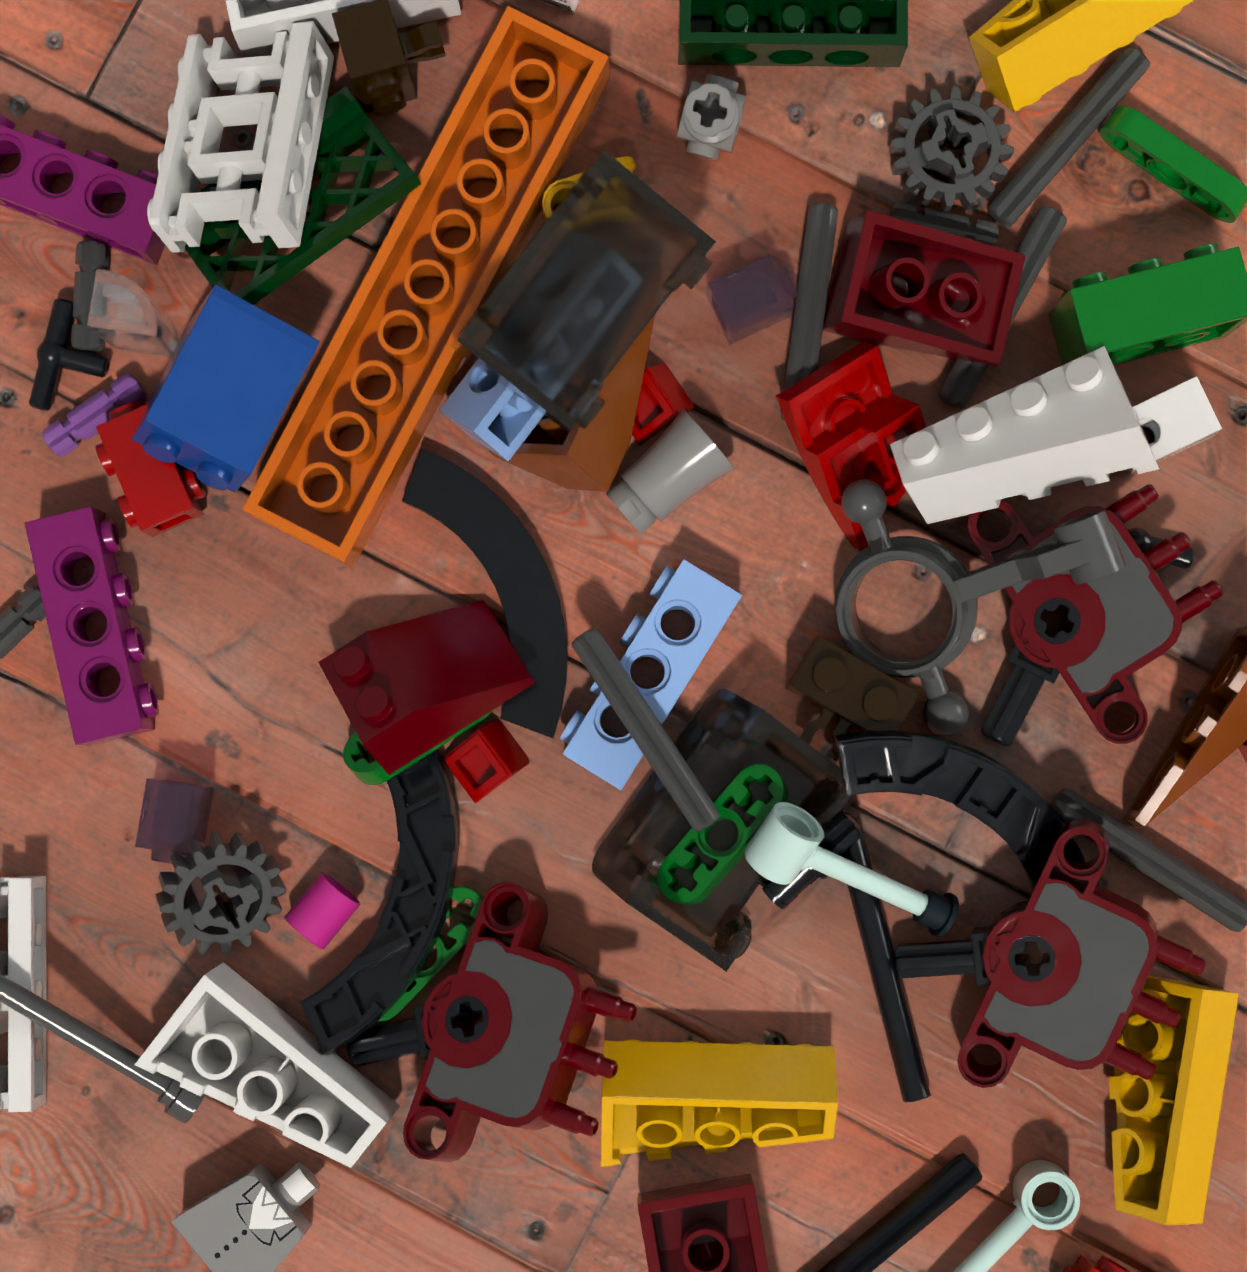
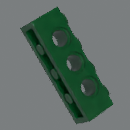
M679 0L678 65L900 67L908 46V0Z

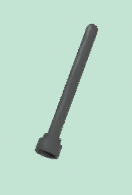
M0 974L1 1003L158 1094L157 1101L165 1105L164 1112L185 1124L196 1112L206 1094L202 1096L196 1095L180 1087V1082L157 1071L152 1074L135 1066V1063L140 1058L139 1055Z

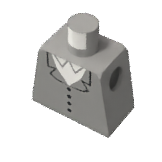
M301 1162L294 1165L278 1180L260 1163L189 1205L171 1223L211 1272H274L311 1227L310 1220L299 1207L319 1191L321 1187L313 1173Z

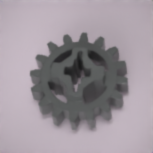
M953 86L949 98L942 100L941 95L935 88L930 90L926 107L915 99L910 103L907 112L911 120L899 117L894 131L902 137L892 139L889 153L902 156V158L894 163L891 171L893 175H908L909 178L902 190L905 194H909L917 188L923 192L920 206L926 208L933 198L941 199L942 211L949 213L954 200L959 199L965 210H970L976 202V192L988 200L995 191L991 180L1003 182L1009 170L1000 162L1010 160L1014 153V147L1001 144V141L1008 136L1011 127L1010 124L995 125L994 119L1000 110L997 104L985 111L979 107L982 93L976 91L968 102L961 100L959 86ZM958 118H962V119H964V120L970 122L971 124H968V123H966V122H964V121H962V120H960V119H958ZM928 123L930 127L928 130L930 140L922 142L920 147L915 148L916 134ZM944 142H948L951 149L960 148L962 150L958 158H955L951 151L942 152L940 150ZM987 151L985 167L974 177L973 171L975 167L972 159L980 157L983 152ZM928 174H932L944 180L946 183L935 180Z
M212 832L210 845L202 847L194 838L188 841L191 854L185 858L180 854L173 853L170 856V860L175 871L160 872L158 876L163 891L155 895L160 912H163L161 917L167 932L175 931L178 942L183 947L195 939L200 954H206L212 943H219L223 955L229 954L231 941L237 939L246 947L251 946L252 940L249 933L254 929L268 933L270 926L265 916L267 914H280L282 911L276 896L285 893V887L278 875L280 870L272 855L267 856L262 843L258 840L247 847L242 833L238 832L233 835L229 843H223L219 833ZM213 885H217L221 893L225 892L228 898L227 902L223 901L220 894L217 895L215 893Z

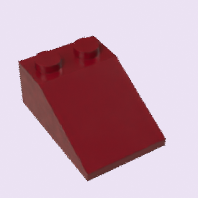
M865 210L846 222L824 317L823 330L860 341L865 340L875 345L999 366L1002 362L1026 255Z
M484 600L367 631L318 662L362 744L388 775L407 765L535 683Z
M751 1173L638 1193L637 1205L649 1272H769Z

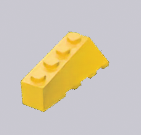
M1012 0L969 37L987 92L1016 112L1023 107L1036 103L1045 93L1069 78L1084 73L1090 65L1117 48L1127 46L1135 40L1136 36L1160 21L1177 15L1184 6L1194 0Z
M1148 976L1141 991L1166 1002L1169 1007L1180 1011L1181 1017L1177 1026L1171 1028L1131 1012L1117 1043L1142 1054L1143 1058L1154 1062L1156 1069L1149 1080L1138 1075H1130L1114 1067L1115 1076L1109 1077V1099L1115 1100L1117 1112V1130L1111 1132L1115 1210L1163 1225L1203 1224L1239 993L1189 982Z
M636 1039L624 1041L604 1040L603 1055L616 1061L618 1069L613 1078L607 1079L602 1077L601 1167L621 1165V1155L646 1152L648 1161L671 1159L672 1149L699 1145L704 1147L706 1154L728 1152L729 1147L734 1146L740 1140L753 1139L759 1148L834 1139L838 1109L835 1046H813L810 1044L762 1045L750 1042L738 1044L699 1043L695 1041L647 1042Z

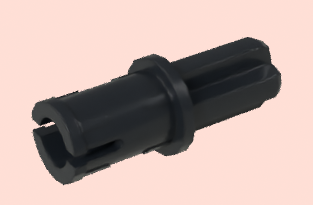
M846 812L841 813L823 828L824 838L818 846L841 856L862 837L864 832L851 815ZM808 867L804 871L801 870L791 884H777L763 878L760 881V885L774 904L781 909H785L810 884L819 877L826 879L828 875Z

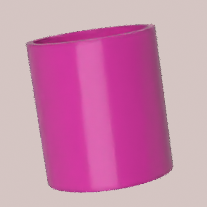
M321 872L284 918L304 938L315 946L325 949L361 903L340 883Z

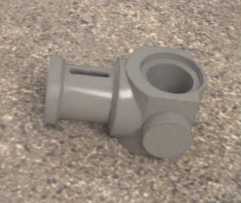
M711 74L706 75L704 84L692 81L677 134L678 139L688 142L685 152L718 161L720 151L732 154L747 96L736 93L739 85L738 82Z

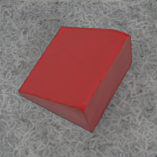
M664 363L647 367L644 370L632 435L639 445L667 428L682 409L687 413L694 409L692 401Z
M494 719L479 728L442 758L475 804L522 770L530 762L527 755L499 719Z

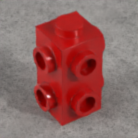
M132 402L112 410L108 414L110 420L96 426L103 443L96 445L95 448L108 476L111 477L116 474L124 491V495L119 496L117 499L127 523L131 528L139 526L140 531L154 537L204 515L198 499L205 497L206 494L195 472L184 468L176 462H161L148 455L144 451L143 445L131 440L148 405L141 406L140 402Z

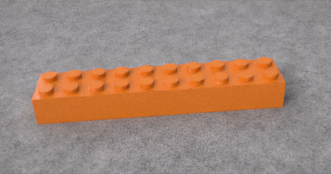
M507 6L418 175L421 185L412 190L404 201L242 509L243 511L274 529L352 569L354 568L542 209L544 192L550 184L557 180L610 79L609 56Z

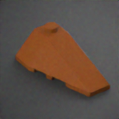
M658 263L628 264L645 281L509 462L489 450L492 455L567 489L608 492L631 441L664 269Z
M1247 626L1238 628L1122 820L1134 826H1146L1247 741Z

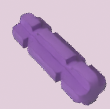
M130 373L122 375L110 384L111 390L105 392L104 389L100 390L66 414L68 418L66 421L61 422L58 419L45 428L42 432L45 443L59 457L67 455L79 446L77 442L79 439L84 438L87 441L98 433L96 426L109 421L108 414L112 410L132 402H140L141 404L146 400V392L139 381Z

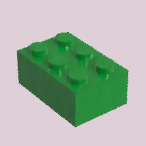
M1217 243L1207 244L1185 252L1183 254L1185 260L1164 265L1162 258H1153L1128 267L1129 274L1108 280L1106 272H1098L1074 280L1072 282L1074 289L1061 294L1062 299L1048 314L1062 365L1105 346L1113 365H1118L1230 335L1247 322V273L1239 246L1220 251Z

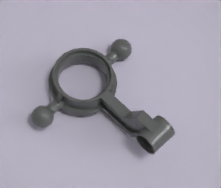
M859 479L846 487L842 494L841 506L848 519L854 523L861 524L869 547L850 562L840 579L835 600L836 619L841 636L855 657L893 677H920L928 698L923 709V718L926 726L937 735L952 736L959 733L966 726L969 710L966 702L960 695L949 691L941 669L954 661L970 641L977 622L978 597L1023 581L1045 579L1068 570L1074 585H1080L1115 573L1126 567L1106 511L1102 509L1072 519L1053 528L1058 542L1047 543L968 572L962 562L952 552L936 542L914 536L890 538L882 518L887 507L885 491L873 480ZM889 561H911L930 569L941 579L951 598L953 617L949 633L938 648L917 657H898L880 650L865 636L857 619L856 597L861 582L874 567Z

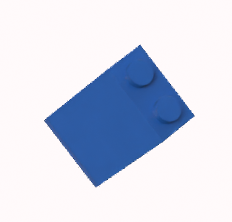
M215 284L185 327L131 440L143 445L144 451L151 457L165 463L176 462L195 472L196 477L205 485L218 490L228 489L235 493L254 470L320 341Z

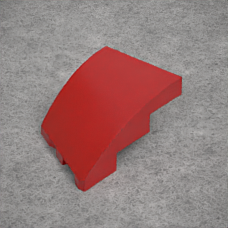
M865 340L776 395L787 427L816 488L852 547L860 551L867 547L868 543L861 524L852 522L842 510L841 498L844 490L850 483L856 480H873L885 491L887 506L895 507L906 492V488L902 483L890 444L926 428L920 405L892 393L878 346Z

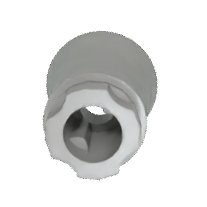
M682 409L651 447L620 475L624 480L618 481L606 494L631 524L642 533L656 521V518L660 522L663 521L677 507L701 489L735 468L701 427Z

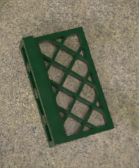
M346 86L326 100L312 182L321 175L322 177L318 189H310L308 205H312L307 222H304L300 247L288 255H277L279 248L272 238L267 235L264 236L266 240L259 256H241L248 236L238 224L239 220L205 222L200 247H189L186 244L185 250L212 288L216 284L229 291L236 271H255L252 281L234 293V295L254 305L421 185L414 171L364 113L356 98ZM368 142L364 156H349ZM374 171H396L399 174L381 188H369ZM358 172L354 188L334 189L338 173ZM262 180L242 181L240 189L256 188L260 193ZM217 183L208 184L199 192L216 191ZM348 204L346 213L335 221L323 222L328 205ZM230 241L225 256H210Z

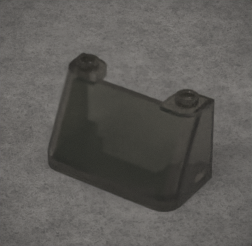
M604 150L574 183L450 344V347L566 431H571L576 424L585 429L605 404V401L598 396L603 387V381L669 295L682 284L692 289L701 280L713 263L706 254L716 241Z
M728 689L717 690L707 697L674 741L676 748L713 803L744 768L755 764L767 765L777 771L788 785L789 797L787 803L804 809L820 824L830 819L833 820L837 815L844 813L851 802V796H848L844 790L840 767L764 709ZM653 771L599 846L592 862V872L627 904L724 971H727L734 960L745 953L751 943V919L741 909L764 877L750 866L744 855L703 902L693 906H684L668 899L659 888L657 875L664 859L692 827L655 771ZM769 779L764 784L756 780L753 781L748 789L752 791L754 796L743 809L734 801L728 809L743 817L750 827L756 818L746 812L757 800L763 801L765 804L771 801L773 795L769 792L768 788L772 780ZM727 819L720 820L711 827L708 835L711 847L716 851H726L735 845L738 839V828L733 821ZM696 845L691 853L701 859L690 870L680 866L675 871L674 875L679 879L675 890L678 891L682 887L691 891L695 889L698 884L693 878L695 870L702 862L708 864L713 870L718 861L705 855Z

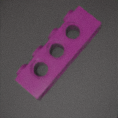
M0 115V166L8 155L14 153L21 154L20 164L14 171L6 174L0 173L1 206L89 240L104 243L110 248L154 265L158 264L165 244L151 229L147 216L148 203L154 197L158 175L145 170H138L136 176L117 170L118 162L104 154L87 150L83 157L65 150L67 143L47 132L35 130L31 137L14 130L16 124ZM63 173H73V182L65 192L59 194L51 192L52 183L57 176ZM118 192L125 193V203L119 211L112 214L103 213V203L108 196Z
M90 506L25 522L75 745L91 746L155 730L152 717L159 714L158 700L153 685L150 682L144 683L140 661L146 660V649L140 630L137 627L132 628L127 606L133 605V592L127 575L124 572L119 573L114 552L121 550V542L114 520L112 518L106 519L104 512ZM89 556L94 563V574L89 582L78 586L73 580V567L79 559ZM102 611L107 619V629L101 638L91 641L85 632L86 620L92 613ZM113 665L119 672L120 684L113 694L104 696L98 688L97 679L105 667Z

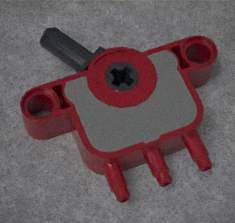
M1147 484L1139 490H1133L1105 508L1126 567L1105 577L1080 585H1074L1068 570L1045 579L1023 581L1004 588L1013 601L1009 614V630L1015 643L1007 661L1015 665L981 728V733L990 740L1003 746H1010L1016 738L1045 680L1054 684L1059 673L1098 732L1106 740L1115 744H1128L1136 741L1144 733L1148 714L1143 702L1126 677L1166 653L1177 642L1182 631V623L1211 606L1214 600L1223 595V590L1217 581L1211 580L1203 586H1197L1174 601L1156 574V571L1177 559L1180 553L1190 548L1191 542L1184 532H1179L1171 538H1165L1142 553L1124 526V523L1145 511L1148 505L1158 500L1159 495L1152 484ZM1001 500L998 508L970 514L968 518V531L971 539L989 565L1044 544L1058 542L1053 528L1104 508L1100 506H1085L1072 511L1033 537L1016 510L1009 503ZM991 510L1005 513L1011 522L1009 534L998 542H989L978 533L980 517ZM1059 605H1062L1069 609L1066 619L1072 622L1073 626L1069 633L1059 631L1053 638L1045 634L1047 623L1041 620L1040 616L1044 609L1054 612ZM1117 701L1130 703L1136 712L1134 726L1124 733L1112 732L1104 723L1106 708L1111 703Z
M1083 818L1066 824L1056 838L1032 890L1029 901L1018 902L1002 911L992 926L974 927L971 933V940L900 944L896 947L895 964L899 977L915 978L976 974L977 986L988 985L964 1037L957 1059L960 1073L965 1080L974 1086L987 1088L1001 1083L1008 1075L1021 1046L1072 1069H1093L1105 1062L1130 1075H1138L1146 1080L1151 1079L1156 1069L1155 1063L1143 1058L1142 1054L1117 1043L1131 1012L1171 1028L1176 1027L1180 1020V1011L1169 1007L1166 1002L1141 991L1155 960L1161 961L1180 971L1190 972L1196 976L1201 975L1205 968L1206 961L1204 958L1193 954L1192 950L1158 935L1156 923L1147 910L1137 903L1097 885L1106 866L1110 844L1104 828L1095 821ZM1076 835L1089 836L1098 845L1099 853L1091 861L1079 862L1071 858L1067 853L1066 842ZM1029 941L1036 942L1038 950L1046 952L1043 953L1041 963L1039 964L1031 963L1029 954L1022 953L1025 950L1026 943ZM978 1044L992 1045L1000 1053L1001 1061L994 1066L981 1065L973 1058L971 1048Z
M502 882L494 885L486 892L457 973L447 976L437 984L424 1005L414 1007L415 1019L367 1029L355 1040L347 1044V1052L352 1063L356 1066L368 1065L420 1053L421 1059H426L403 1130L405 1146L412 1155L419 1159L443 1162L459 1160L469 1150L481 1117L504 1126L539 1130L553 1125L574 1134L582 1133L587 1136L595 1135L598 1130L599 1122L596 1118L586 1115L584 1111L568 1106L566 1103L577 1070L595 1077L599 1075L607 1079L613 1078L617 1073L618 1064L616 1061L606 1058L602 1053L585 1048L596 1014L613 1020L621 1019L630 1022L635 1018L637 1008L635 1004L624 1001L620 996L597 989V985L589 973L582 969L537 953L548 921L547 904L540 895L518 884ZM521 899L523 902V914L516 923L509 925L506 917L507 910L515 900ZM480 1013H482L483 1022L475 1024L474 1031H472L471 1022L479 1020ZM441 1119L445 1125L446 1136L442 1145L436 1149L431 1141V1131L435 1123Z

